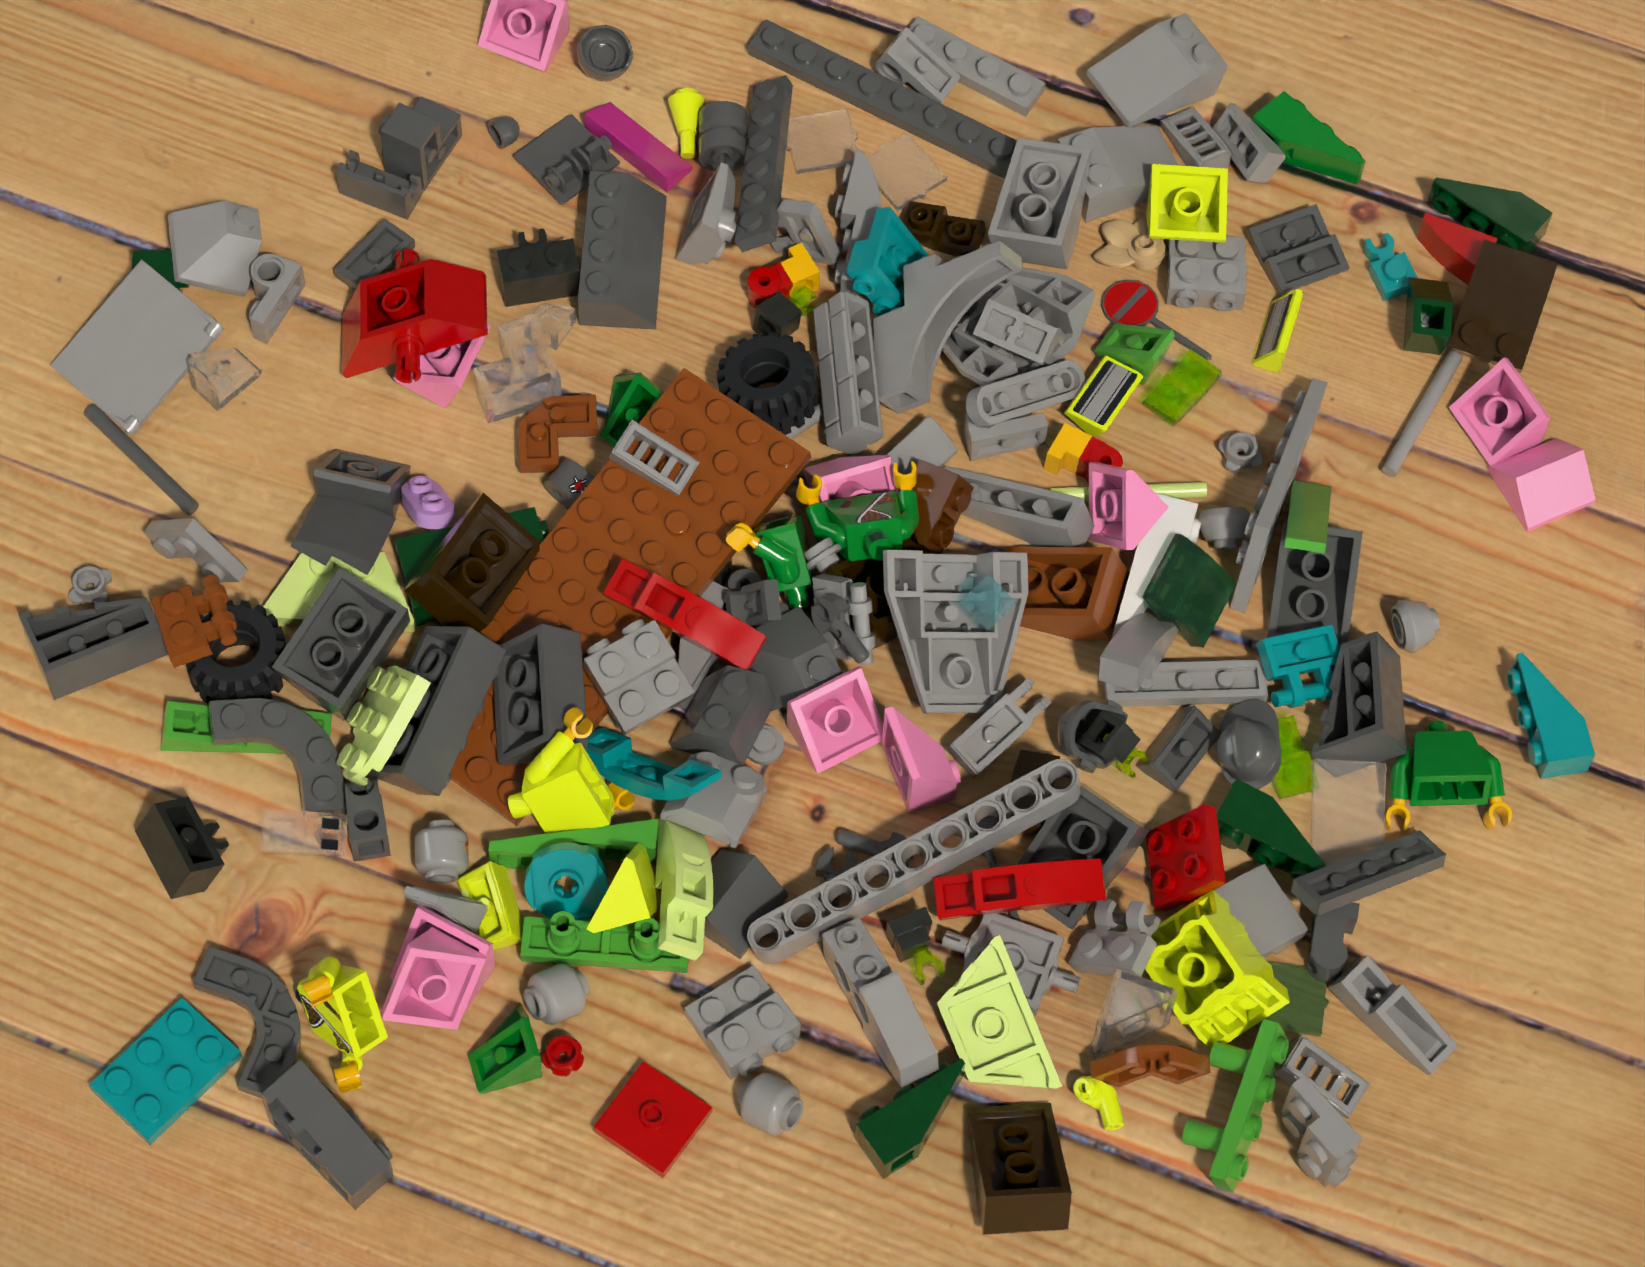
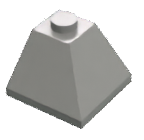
M220 201L171 212L168 216L174 280L243 297L247 293L251 280V265L258 256L262 242L258 209L228 201Z

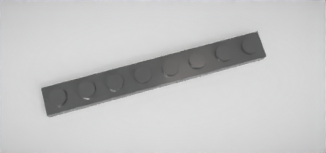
M767 19L749 43V55L1005 179L1017 140Z

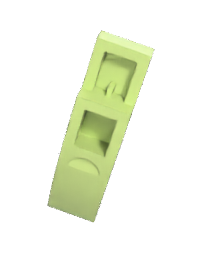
M660 819L655 888L662 890L658 949L696 961L703 953L705 917L713 910V873L709 848L702 833L669 820Z

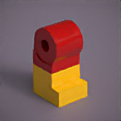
M802 242L788 248V259L773 265V267L756 268L750 273L747 281L749 303L756 309L760 303L778 292L783 294L788 300L794 301L820 289V271Z
M1064 423L1047 452L1044 470L1058 476L1061 469L1064 468L1085 478L1089 484V462L1122 467L1123 459L1118 450Z

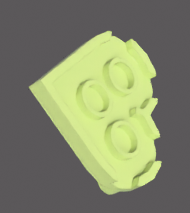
M396 665L390 666L386 670L380 666L374 669L367 681L369 691L362 703L357 702L353 706L347 718V723L354 727L355 739L352 744L348 743L344 746L337 759V765L344 768L343 774L347 780L358 786H365L368 784V778L365 776L371 769L378 772L382 770L431 682Z

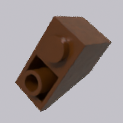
M920 460L917 465L916 485L912 488L917 493L919 524L914 532L918 544L931 554H942L944 548L953 539L954 528L961 513L970 504L971 493L974 487L959 474Z

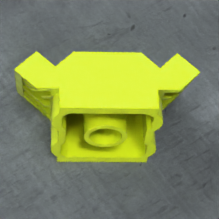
M1215 890L1207 892L1161 922L1157 930L1151 934L1152 939L1157 945L1145 970L1181 1024H1189L1198 1039L1210 1049H1212L1216 1041L1225 1044L1229 1043L1290 1003L1288 989L1274 978L1272 965L1261 956L1248 937L1245 926L1231 914L1229 902Z

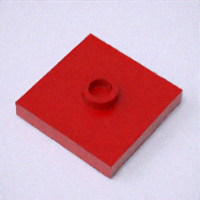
M643 1061L593 1128L596 1134L661 1178H664L711 1115L712 1107Z

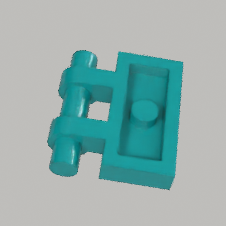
M1333 625L1269 637L1256 643L1267 681L1282 679L1284 685L1283 690L1271 693V702L1274 707L1287 705L1289 708L1303 706L1305 701L1319 699L1321 702L1331 700L1333 691L1329 688L1333 676L1331 668L1335 667L1340 651ZM1313 672L1315 683L1303 685L1300 674Z

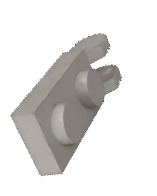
M1029 677L1009 695L1006 693L946 748L973 778L1034 724L1032 720L1052 703L1046 696L1039 698L1026 714L1015 703L1020 697H1024L1035 684Z

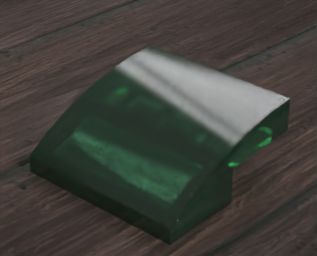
M1175 534L1142 597L1160 621L1173 622L1190 646L1204 648L1236 584L1227 572L1203 549L1184 535Z

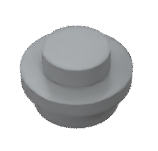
M828 537L806 551L804 556L808 561L806 564L807 569L817 568L821 573L828 569L829 566L837 563L840 560L837 553L842 549L840 544H834L832 539Z
M763 725L748 758L759 765H768L778 760L784 750V739L781 733L774 727Z

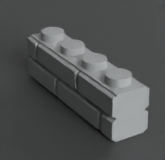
M839 292L829 299V303L824 302L813 310L815 321L814 336L817 341L819 358L817 368L820 373L821 404L823 406L826 426L824 436L828 447L852 455L858 454L866 449L868 444L872 445L883 438L869 303L867 300L847 292Z

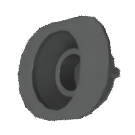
M1258 699L1245 700L1234 705L1225 714L1219 727L1221 734L1217 741V755L1223 774L1231 785L1238 779L1256 789H1260L1272 781L1281 765L1279 722L1275 710L1268 703Z

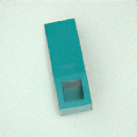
M1523 653L1517 654L1511 670L1507 671V683L1510 692L1517 695L1519 702L1517 717L1521 729L1527 730L1530 741L1528 742L1527 750L1531 765H1537L1540 779L1587 772L1595 752L1585 718Z

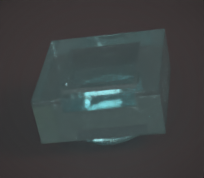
M988 574L959 604L988 632L1016 605V602Z

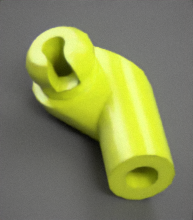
M1091 1076L1079 1077L1074 1082L1073 1092L1081 1102L1100 1111L1105 1131H1114L1125 1126L1117 1092L1114 1087L1103 1081L1092 1079Z

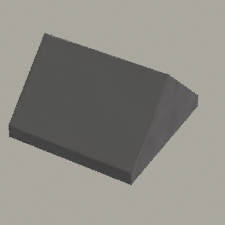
M335 449L314 469L313 477L316 493L321 496H333L356 501L383 511L395 518L402 498L401 487L407 483L411 466Z
M720 850L711 862L713 873V910L705 917L704 936L741 959L750 947L747 933L751 923L780 907L788 898V893L755 855Z

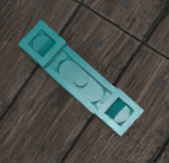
M602 727L591 733L587 738L588 748L585 750L600 775L615 785L643 797L657 800H679L694 795L722 778L721 770L691 759L675 768L633 753L630 737Z

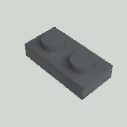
M384 219L335 268L336 278L353 290H356L361 280L392 271L395 268V254L401 251L403 260V249L413 250L415 248L414 238L387 219Z

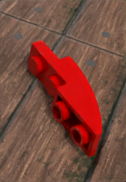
M623 558L603 592L607 598L651 621L655 620L657 624L676 633L678 637L741 669L749 670L767 639V636L712 603L654 572L652 574Z
M1102 859L1011 865L971 870L972 873L933 878L939 920L1017 910L1032 911L1107 901Z

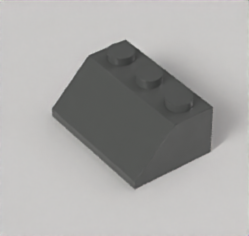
M339 567L272 666V669L309 700L344 721L366 689L367 681L374 669L382 665L410 623L408 609Z
M540 624L500 645L506 651L501 660L500 672L493 680L498 765L508 766L531 763L559 731L564 733L567 729L564 724V716L571 708L578 707L584 713L583 718L578 721L576 726L586 718L580 632ZM588 737L582 739L575 738L573 740L574 744L581 742L585 749L588 748Z

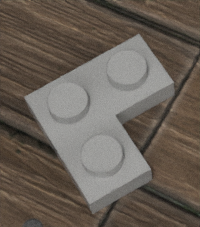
M194 518L151 521L144 531V534L154 543L153 548L160 555L168 559L192 558L202 567L201 572L205 577L216 575L219 583L240 582L248 570Z

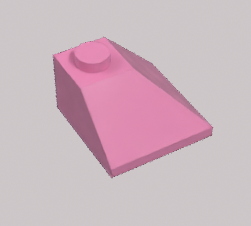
M889 455L840 457L803 468L808 488H812L814 474L822 479L823 484L819 496L820 503L822 501L889 491L899 492L893 483V465Z
M893 706L885 708L881 744L908 813L955 800L956 787L961 782L956 762L954 760L948 761L943 747Z

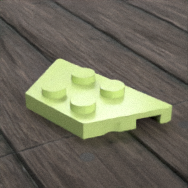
M385 552L379 553L368 575L333 556L325 566L301 553L263 606L266 609L267 616L273 614L276 617L278 625L300 626L340 567L406 607L410 623L404 632H415L414 618Z
M998 935L990 941L986 949L970 964L959 980L937 1002L959 1059L962 1058L965 1062V1074L969 1082L1052 1089L1063 1087L1002 937Z

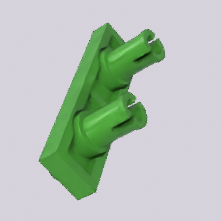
M559 911L553 914L552 918L524 916L520 953L521 961L688 973L689 958L658 949L659 924L653 918L637 921L636 924H626L592 933L587 930L590 921L575 920L574 916L566 911Z
M1262 1020L1251 1050L1218 1041L1214 1043L1211 1049L1209 1062L1212 1067L1242 1074L1243 1078L1226 1126L1220 1128L1188 1119L1183 1130L1182 1141L1186 1145L1216 1153L1209 1177L1218 1189L1234 1193L1237 1182L1243 1181L1249 1165V1158L1246 1156L1251 1141L1256 1142L1262 1128L1261 1111L1264 1103H1269L1273 1097L1276 1085L1275 1078H1273L1278 1063L1282 1064L1288 1053L1289 1041L1286 1039L1287 1036L1278 1022Z

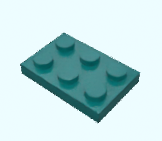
M181 998L89 1084V1087L146 1143L151 1145L242 1058V1054L236 1046L188 1002Z

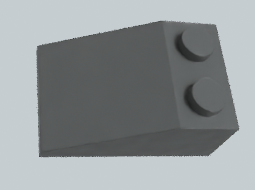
M1283 521L1267 638L1333 625L1340 648L1341 644L1348 642L1363 531L1328 527L1325 553L1285 548L1287 521Z
M1080 783L1081 795L1073 805L1047 818L1017 865L1102 859L1106 890L1128 864L1150 829L1087 785ZM1095 902L1043 910L1070 929H1074Z

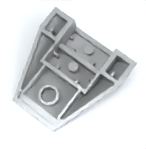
M1022 267V271L996 284L968 309L954 327L942 350L963 376L981 386L1049 365L1047 363L1041 365L973 335L988 299H991L1064 332L1067 336L1063 345H1056L1052 356L1055 358L1053 363H1057L1077 345L1095 297L1094 290L1066 275Z
M883 550L884 592L922 712L985 713L1001 698L1028 596L1027 553L990 552L978 555L923 554V551Z

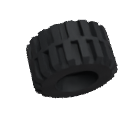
M769 332L768 336H761V333L753 334V338L750 340L743 338L737 341L738 346L736 348L730 346L725 352L726 358L720 359L718 364L719 370L717 371L719 391L778 431H782L784 435L792 433L791 427H802L805 424L804 417L811 418L815 413L814 406L818 405L819 390L812 356L809 351L805 350L803 343L800 341L793 342V337L785 334L781 338L775 332ZM780 382L769 388H756L764 383Z
M230 600L226 605L228 611L234 614L237 623L235 630L237 640L234 644L228 646L223 645L220 638L210 641L212 655L187 663L186 668L191 685L195 692L200 693L201 699L207 704L212 700L249 698L272 700L271 692L279 693L283 688L282 679L284 678L272 669V666L286 647L282 627H279L278 621L273 614L267 616L264 607L257 605L252 609L249 601L241 600L240 605H233V601ZM211 611L206 616L201 614L203 623L211 620L213 616ZM245 645L258 651L250 662L242 666L226 667L215 662L221 652L232 646Z

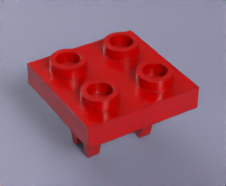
M1203 804L1150 830L1146 835L1155 909L1169 911L1226 884L1216 807Z

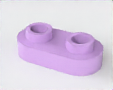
M413 477L401 487L402 505L418 526L426 529H441L450 526L454 522V503L443 488L430 477Z

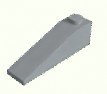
M948 466L944 468L959 474L974 487L971 493L970 504L961 513L962 515L1038 547H1084L1094 528V523L1083 498Z

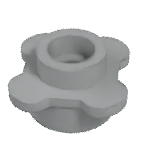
M1235 433L1230 438H1223L1220 441L1219 450L1225 455L1227 460L1225 467L1228 471L1236 473L1241 468L1248 466L1257 468L1262 464L1263 457L1257 452L1258 444L1252 434ZM1237 451H1242L1244 454L1239 455Z
M87 566L78 568L73 572V590L69 592V599L72 603L78 605L82 602L94 604L108 602L109 596L106 591L108 584L112 581L111 573L108 570ZM88 585H94L93 589H87Z

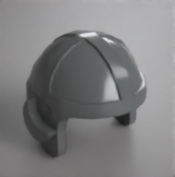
M1086 700L1074 705L1061 715L1057 724L1059 747L1065 756L1079 763L1078 769L1094 773L1096 768L1105 769L1115 761L1112 758L1109 763L1088 752L1078 741L1102 710L1126 723L1128 715L1122 710V706L1111 700L1107 704Z

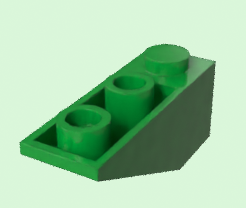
M1283 91L1253 115L1252 121L1285 154L1286 158L1283 163L1355 185L1360 182L1365 165V160L1354 147L1348 146L1337 137L1328 124L1321 123L1300 100L1292 98L1287 92Z

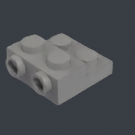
M1226 236L1225 243L1168 239L1166 304L1177 305L1181 308L1208 307L1216 308L1220 311L1242 310L1246 295V237Z
M643 619L631 623L622 630L624 637L610 644L608 639L595 643L586 651L589 657L585 658L583 662L584 670L624 736L695 695L694 689L675 660V652L655 620L648 624H645Z
M754 965L684 1008V1015L730 1080L740 1073L742 1076L753 1073L762 1065L764 1058L774 1052L782 1054L788 1051L798 1042V1037H800V1022L778 991L774 993Z
M1303 1075L1291 1085L1280 1114L1283 1116L1282 1121L1287 1130L1294 1137L1299 1138L1301 1136L1302 1138L1296 1156L1299 1158L1298 1163L1303 1172L1313 1180L1317 1178L1324 1187L1330 1184L1334 1188L1351 1174L1350 1166L1359 1157L1356 1151L1362 1138L1310 1080Z

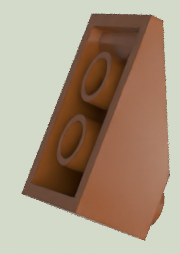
M1006 547L1005 552L1027 553L1028 596L1020 623L1021 627L1072 640L1111 641L1130 574L1112 547Z

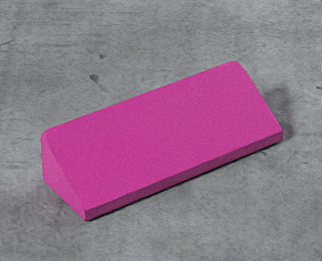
M613 103L604 104L585 113V128L598 137L607 136L612 143L611 149L666 193L693 170V166Z

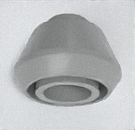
M1221 507L1202 510L1197 519L1201 523L1200 529L1206 542H1214V549L1237 548L1238 540L1245 539L1246 535H1244L1251 514L1245 507Z
M1401 599L1391 609L1392 628L1401 649L1414 653L1434 640L1435 632L1440 629L1439 618L1434 608H1429L1425 602Z

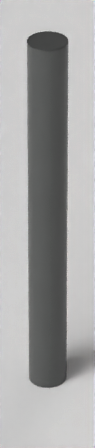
M93 404L85 410L84 416L187 515H192L196 512L199 503L98 406Z

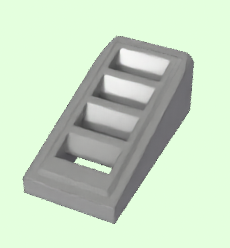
M1234 103L1228 105L1212 128L1230 150L1231 160L1247 181L1268 182L1286 158L1277 144ZM1236 123L1238 125L1237 128L1232 133V135L1229 136L1228 133ZM1244 135H1246V137H1245L1244 140L1241 142V144L1238 145L1239 142H1240V141L1242 140V138L1244 137Z
M1194 107L1161 120V127L1186 166L1229 167L1231 159L1230 150ZM1189 120L1192 123L1180 129L1176 127ZM1192 131H1197V134L1188 138L1184 136ZM1201 140L1204 142L1203 144H1200L1195 147L1191 145ZM1206 150H1209V152H1210V153H1208V154H1206V155H1203V156H1201V155L1199 154V153H1202V152H1204V151H1206Z
M631 420L608 457L621 467L676 496L680 495L700 463L634 420ZM635 439L641 442V444L632 456L627 453V450ZM650 447L656 451L646 465L640 459L647 448ZM663 454L669 457V460L661 473L654 470V467ZM676 462L684 466L673 482L667 477Z
M406 886L403 892L405 897L415 905H422L474 934L477 933L487 911V905L458 894L416 886Z
M1300 1035L1289 1042L1286 1059L1282 1064L1278 1063L1274 1075L1290 1086L1305 1075L1339 1114L1346 1119L1351 1116L1370 1084L1304 1035ZM1301 1055L1305 1059L1300 1068L1296 1069L1294 1064ZM1314 1064H1316L1320 1069L1312 1080L1307 1076ZM1331 1073L1335 1075V1078L1328 1090H1325L1322 1085ZM1346 1082L1351 1086L1341 1101L1336 1095L1343 1083Z

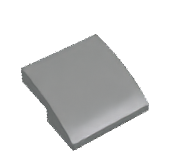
M1265 864L1236 877L1215 890L1229 902L1231 914L1245 926L1248 937L1264 958L1271 953L1279 954L1310 933V930Z

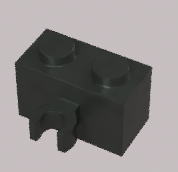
M542 228L539 229V240L536 243L527 242L524 232H519V247L497 250L499 277L505 307L578 296L580 269L573 238L547 242V234Z
M189 796L155 803L135 830L170 899L205 892L225 865L221 855L229 846L228 841L218 843L211 839L219 830V824L208 823L204 826Z

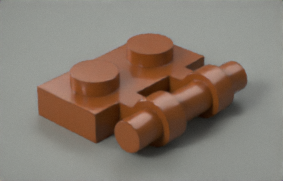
M208 575L203 578L204 590L202 594L194 596L190 585L151 598L168 656L174 668L212 655L210 641L220 638L221 643L228 646L234 644L237 640L235 633L237 623L234 614L228 611L226 605L228 595L225 587L219 583L216 575ZM211 611L213 615L211 620L203 623L201 614Z

